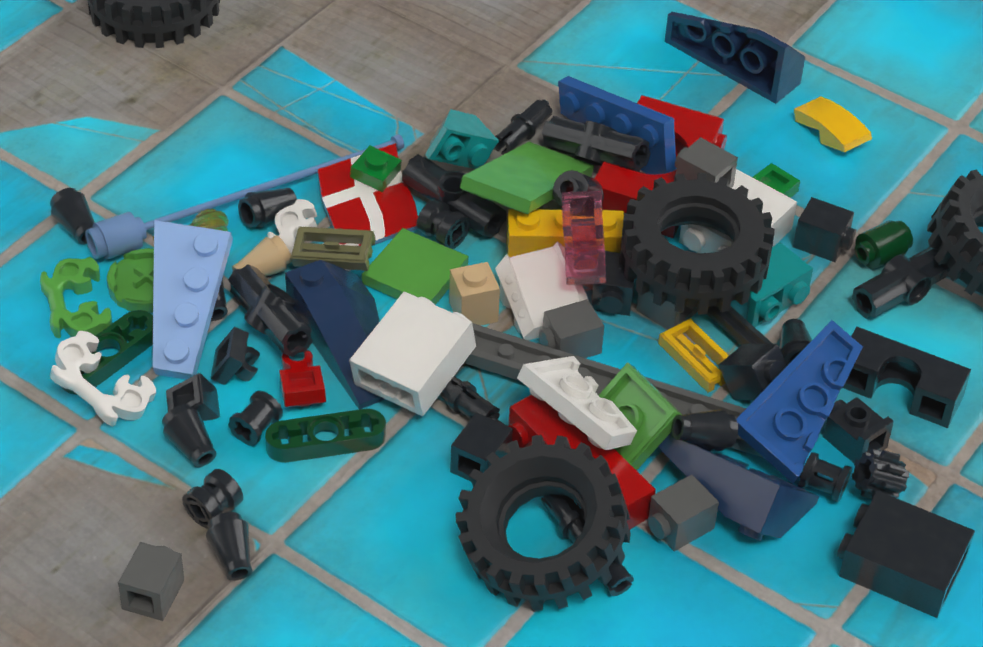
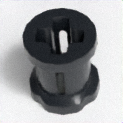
M256 391L250 397V404L241 413H234L229 418L228 426L237 439L246 445L253 446L261 440L262 432L271 423H275L282 418L283 410L273 396L265 391Z
M811 452L801 473L798 486L803 489L808 486L832 495V500L839 502L848 485L852 467L846 465L841 468L819 459L818 453ZM817 473L833 478V481L820 477Z

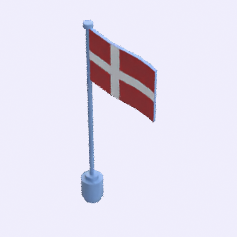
M398 134L392 136L391 141L373 147L398 158L397 150L404 148V140ZM364 149L154 220L172 222L244 198L248 192L265 191L318 173L322 204L332 228L374 231L376 237L375 244L394 238L402 228L411 232L417 230L418 215L411 192L407 184L402 181L401 171L383 192L350 178L351 166L366 150ZM126 212L93 224V228L85 231L89 250L95 259L103 257L108 260L140 249L143 246V239L147 237L146 230L154 228V220L143 223L140 217L135 218L131 212Z

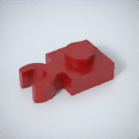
M307 350L304 352V359L300 361H293L288 355L283 354V370H279L285 407H304L314 403L326 402L320 365L313 366L311 351Z

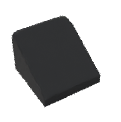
M201 373L166 390L168 412L176 406L188 404L192 409L200 412L203 421L220 417L217 389Z

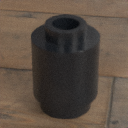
M570 170L562 173L556 179L553 186L555 201L561 207L569 210H597L602 205L604 199L601 184L596 179L578 171Z

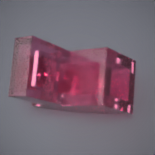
M602 191L562 192L566 284L606 283Z

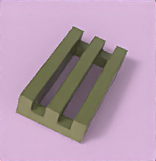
M299 226L290 259L293 266L302 267L318 260H324L343 269L368 271L370 265L368 259L372 257L373 253L371 246L375 245L376 237L374 231ZM305 241H317V242H324V244H314V243H304V242H305ZM339 243H351V244H362V245H361V246H347V245H339Z

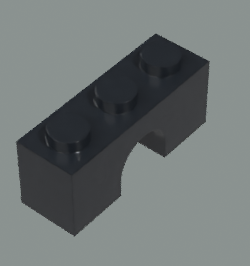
M856 326L851 337L862 345L863 348L842 388L871 399L876 389L881 385L888 383L902 385L909 389L914 396L909 414L948 428L964 397L971 369Z

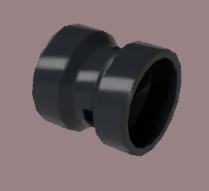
M437 198L429 201L419 213L416 227L424 235L436 237L437 243L455 249L467 236L470 220L458 211L451 212L449 205Z
M214 469L204 478L203 485L191 488L184 494L182 501L189 516L197 524L208 529V522L213 517L222 514L225 510L231 511L243 501V493L236 480L230 474L221 469Z

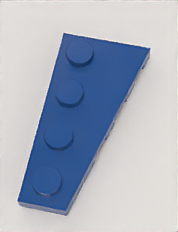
M570 76L558 81L561 114L572 121L584 124L586 121L596 122L611 127L619 133L640 137L648 141L651 155L647 166L641 169L646 174H665L677 169L675 167L674 118Z
M833 320L820 331L736 419L738 435L791 483H794L800 476L804 463L819 437L820 430L825 420L829 417L834 402L863 348L862 345Z

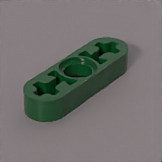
M143 310L128 312L97 334L96 337L99 339L97 350L95 352L90 351V353L95 354L107 347L117 348L119 352L109 357L101 356L98 367L91 373L84 374L85 372L80 370L83 378L96 388L153 345V315ZM63 388L66 392L77 395L74 391Z
M359 409L277 421L266 430V451L271 459L286 463L374 450L385 442L386 420L380 412L374 409ZM364 427H369L371 432H365ZM345 429H349V436H345ZM323 430H330L337 434L334 439L329 441H322L315 437L318 432ZM303 435H307V442H303ZM281 439H287L289 443L282 444Z

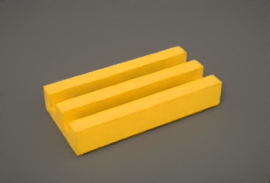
M691 318L659 334L658 344L706 392L713 391L716 383L720 386L726 384L721 370L705 355L707 354L717 365L729 355ZM685 332L696 344L694 345V344H693L686 336H684L682 333Z

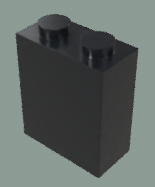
M877 490L870 505L861 504L853 523V527L857 528L854 535L846 533L840 544L837 557L843 559L839 577L938 618L967 558L975 530Z

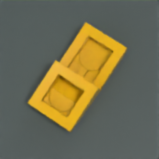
M822 96L794 109L795 122L819 130L820 142L826 146L847 152L872 139L871 132L858 118L839 104Z

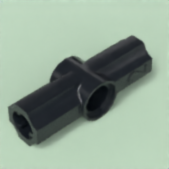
M553 116L551 120L545 122L542 130L544 146L563 153L573 154L581 160L602 166L603 162L640 172L644 166H647L651 155L648 141L640 137L619 133L611 127L592 121H586L584 124Z
M419 154L409 160L406 168L402 171V181L429 200L440 199L449 205L451 212L458 211L469 218L470 227L481 235L492 238L499 233L501 226L506 221V210L490 200L463 191L460 186L465 173L454 170L446 171L425 156L422 157Z
M928 247L910 258L900 254L892 258L885 265L881 274L855 287L852 299L856 304L857 311L863 317H876L903 301L909 305L918 303L927 295L933 284L948 277L947 274L951 269L947 264L938 265L934 258L939 252L936 248Z
M247 264L241 269H235L228 281L231 285L230 292L247 311L244 319L253 328L267 335L283 354L294 357L300 352H306L313 342L310 335L312 329L293 309L296 304L295 300L282 289L272 285L258 268Z

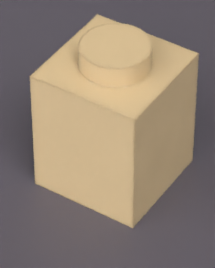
M484 262L450 269L449 304L452 311L463 314L472 323L480 326L498 322L500 288L489 263Z

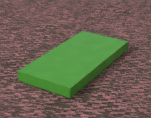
M527 142L463 175L460 188L463 191L529 214L554 199L553 186L556 179L562 173L574 170L592 177L594 165L532 142Z

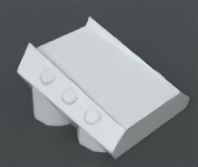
M558 241L553 247L509 257L506 254L495 268L500 280V300L505 307L512 309L514 326L525 340L539 338V330L543 329L544 311L588 299L568 250Z

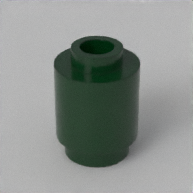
M889 220L856 237L855 255L860 263L870 269H876L887 264L897 255H905L913 245V236L911 230L904 222Z

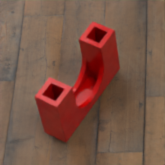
M641 95L637 104L674 118L676 158L683 148H689L700 137L724 150L727 135L722 134L723 118ZM603 162L594 178L601 184L604 193L602 205L597 210H615L626 213L629 200H637L640 188L644 186L652 191L654 180L661 177L666 183L674 182L677 169L665 174H645ZM680 225L664 229L661 234L673 238Z

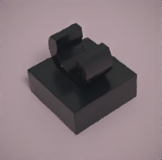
M234 326L215 349L211 373L212 380L226 385L234 374L241 380L250 381L257 373L258 368L251 365L259 358L260 353L256 349L247 346L248 332Z

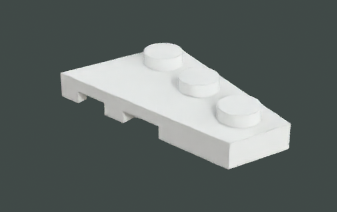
M574 356L523 364L517 379L530 388L529 391L534 397L547 402L557 410L559 417L563 421L575 425L584 432L594 446L609 450L631 445L637 430L612 401L597 395L596 390L599 385L591 376H585V378L581 376L578 372L580 363Z

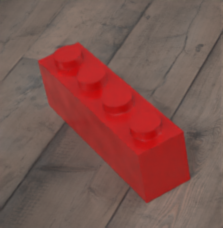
M532 394L510 406L509 427L513 428L512 441L517 440L520 448L532 446V436L542 435L546 445H554L557 435L567 437L572 449H576L581 442L588 445L593 457L596 459L602 455L607 461L611 473H615L629 512L630 519L627 520L629 530L649 518L651 496L655 495L656 489L615 449L604 450L594 446L584 432L575 425L563 421L559 417L557 410L547 402L537 399Z

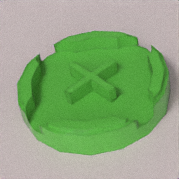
M154 249L133 250L123 255V260L117 264L115 261L109 268L107 284L110 297L119 307L128 311L143 310L151 313L153 312Z

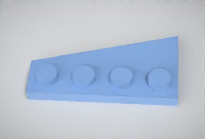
M154 220L153 370L155 375L187 380L197 374L233 241L231 232Z

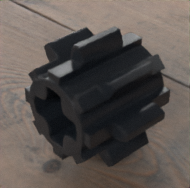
M872 448L870 453L865 452L859 460L856 459L852 480L856 483L855 487L861 490V497L873 499L878 490L898 498L899 493L905 492L909 471L905 469L906 464L899 461V454Z

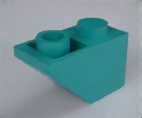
M450 109L432 138L425 156L430 160L477 169L483 166L489 159L499 140L476 115Z
M781 242L772 247L767 278L763 279L761 290L757 294L752 291L749 294L746 320L754 327L765 321H772L783 310L793 304L797 305L803 302L810 293L813 268Z

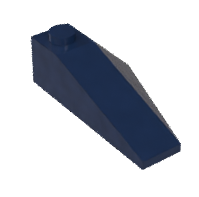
M677 12L668 14L665 34L666 43L771 102L778 103L801 84L805 56L764 31Z
M318 260L285 272L286 293L296 302L293 309L312 329L310 333L313 340L312 343L358 409H363L385 400L355 385L349 362L350 358L380 322L375 299L358 275L324 260Z
M672 432L658 446L686 477L692 474L718 500V510L725 517L740 524L738 532L762 541L764 535L781 538L817 504L820 497L777 476L768 475L752 468L748 470L749 464L717 452L713 454L714 450L682 440H675Z

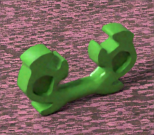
M91 257L61 260L56 265L52 278H49L45 271L41 273V290L48 299L51 311L50 327L56 338H61L62 329L70 337L76 336L78 331H86L96 336L112 324L110 308H105L99 314L96 301L80 304L78 311L75 313H71L66 309L63 297L65 290L71 289L76 295L86 294L93 290L91 279L96 282L100 281L99 265Z

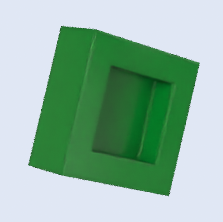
M369 145L351 166L350 178L383 192L401 171L402 160Z
M770 163L752 177L790 198L799 192L800 180L773 163Z

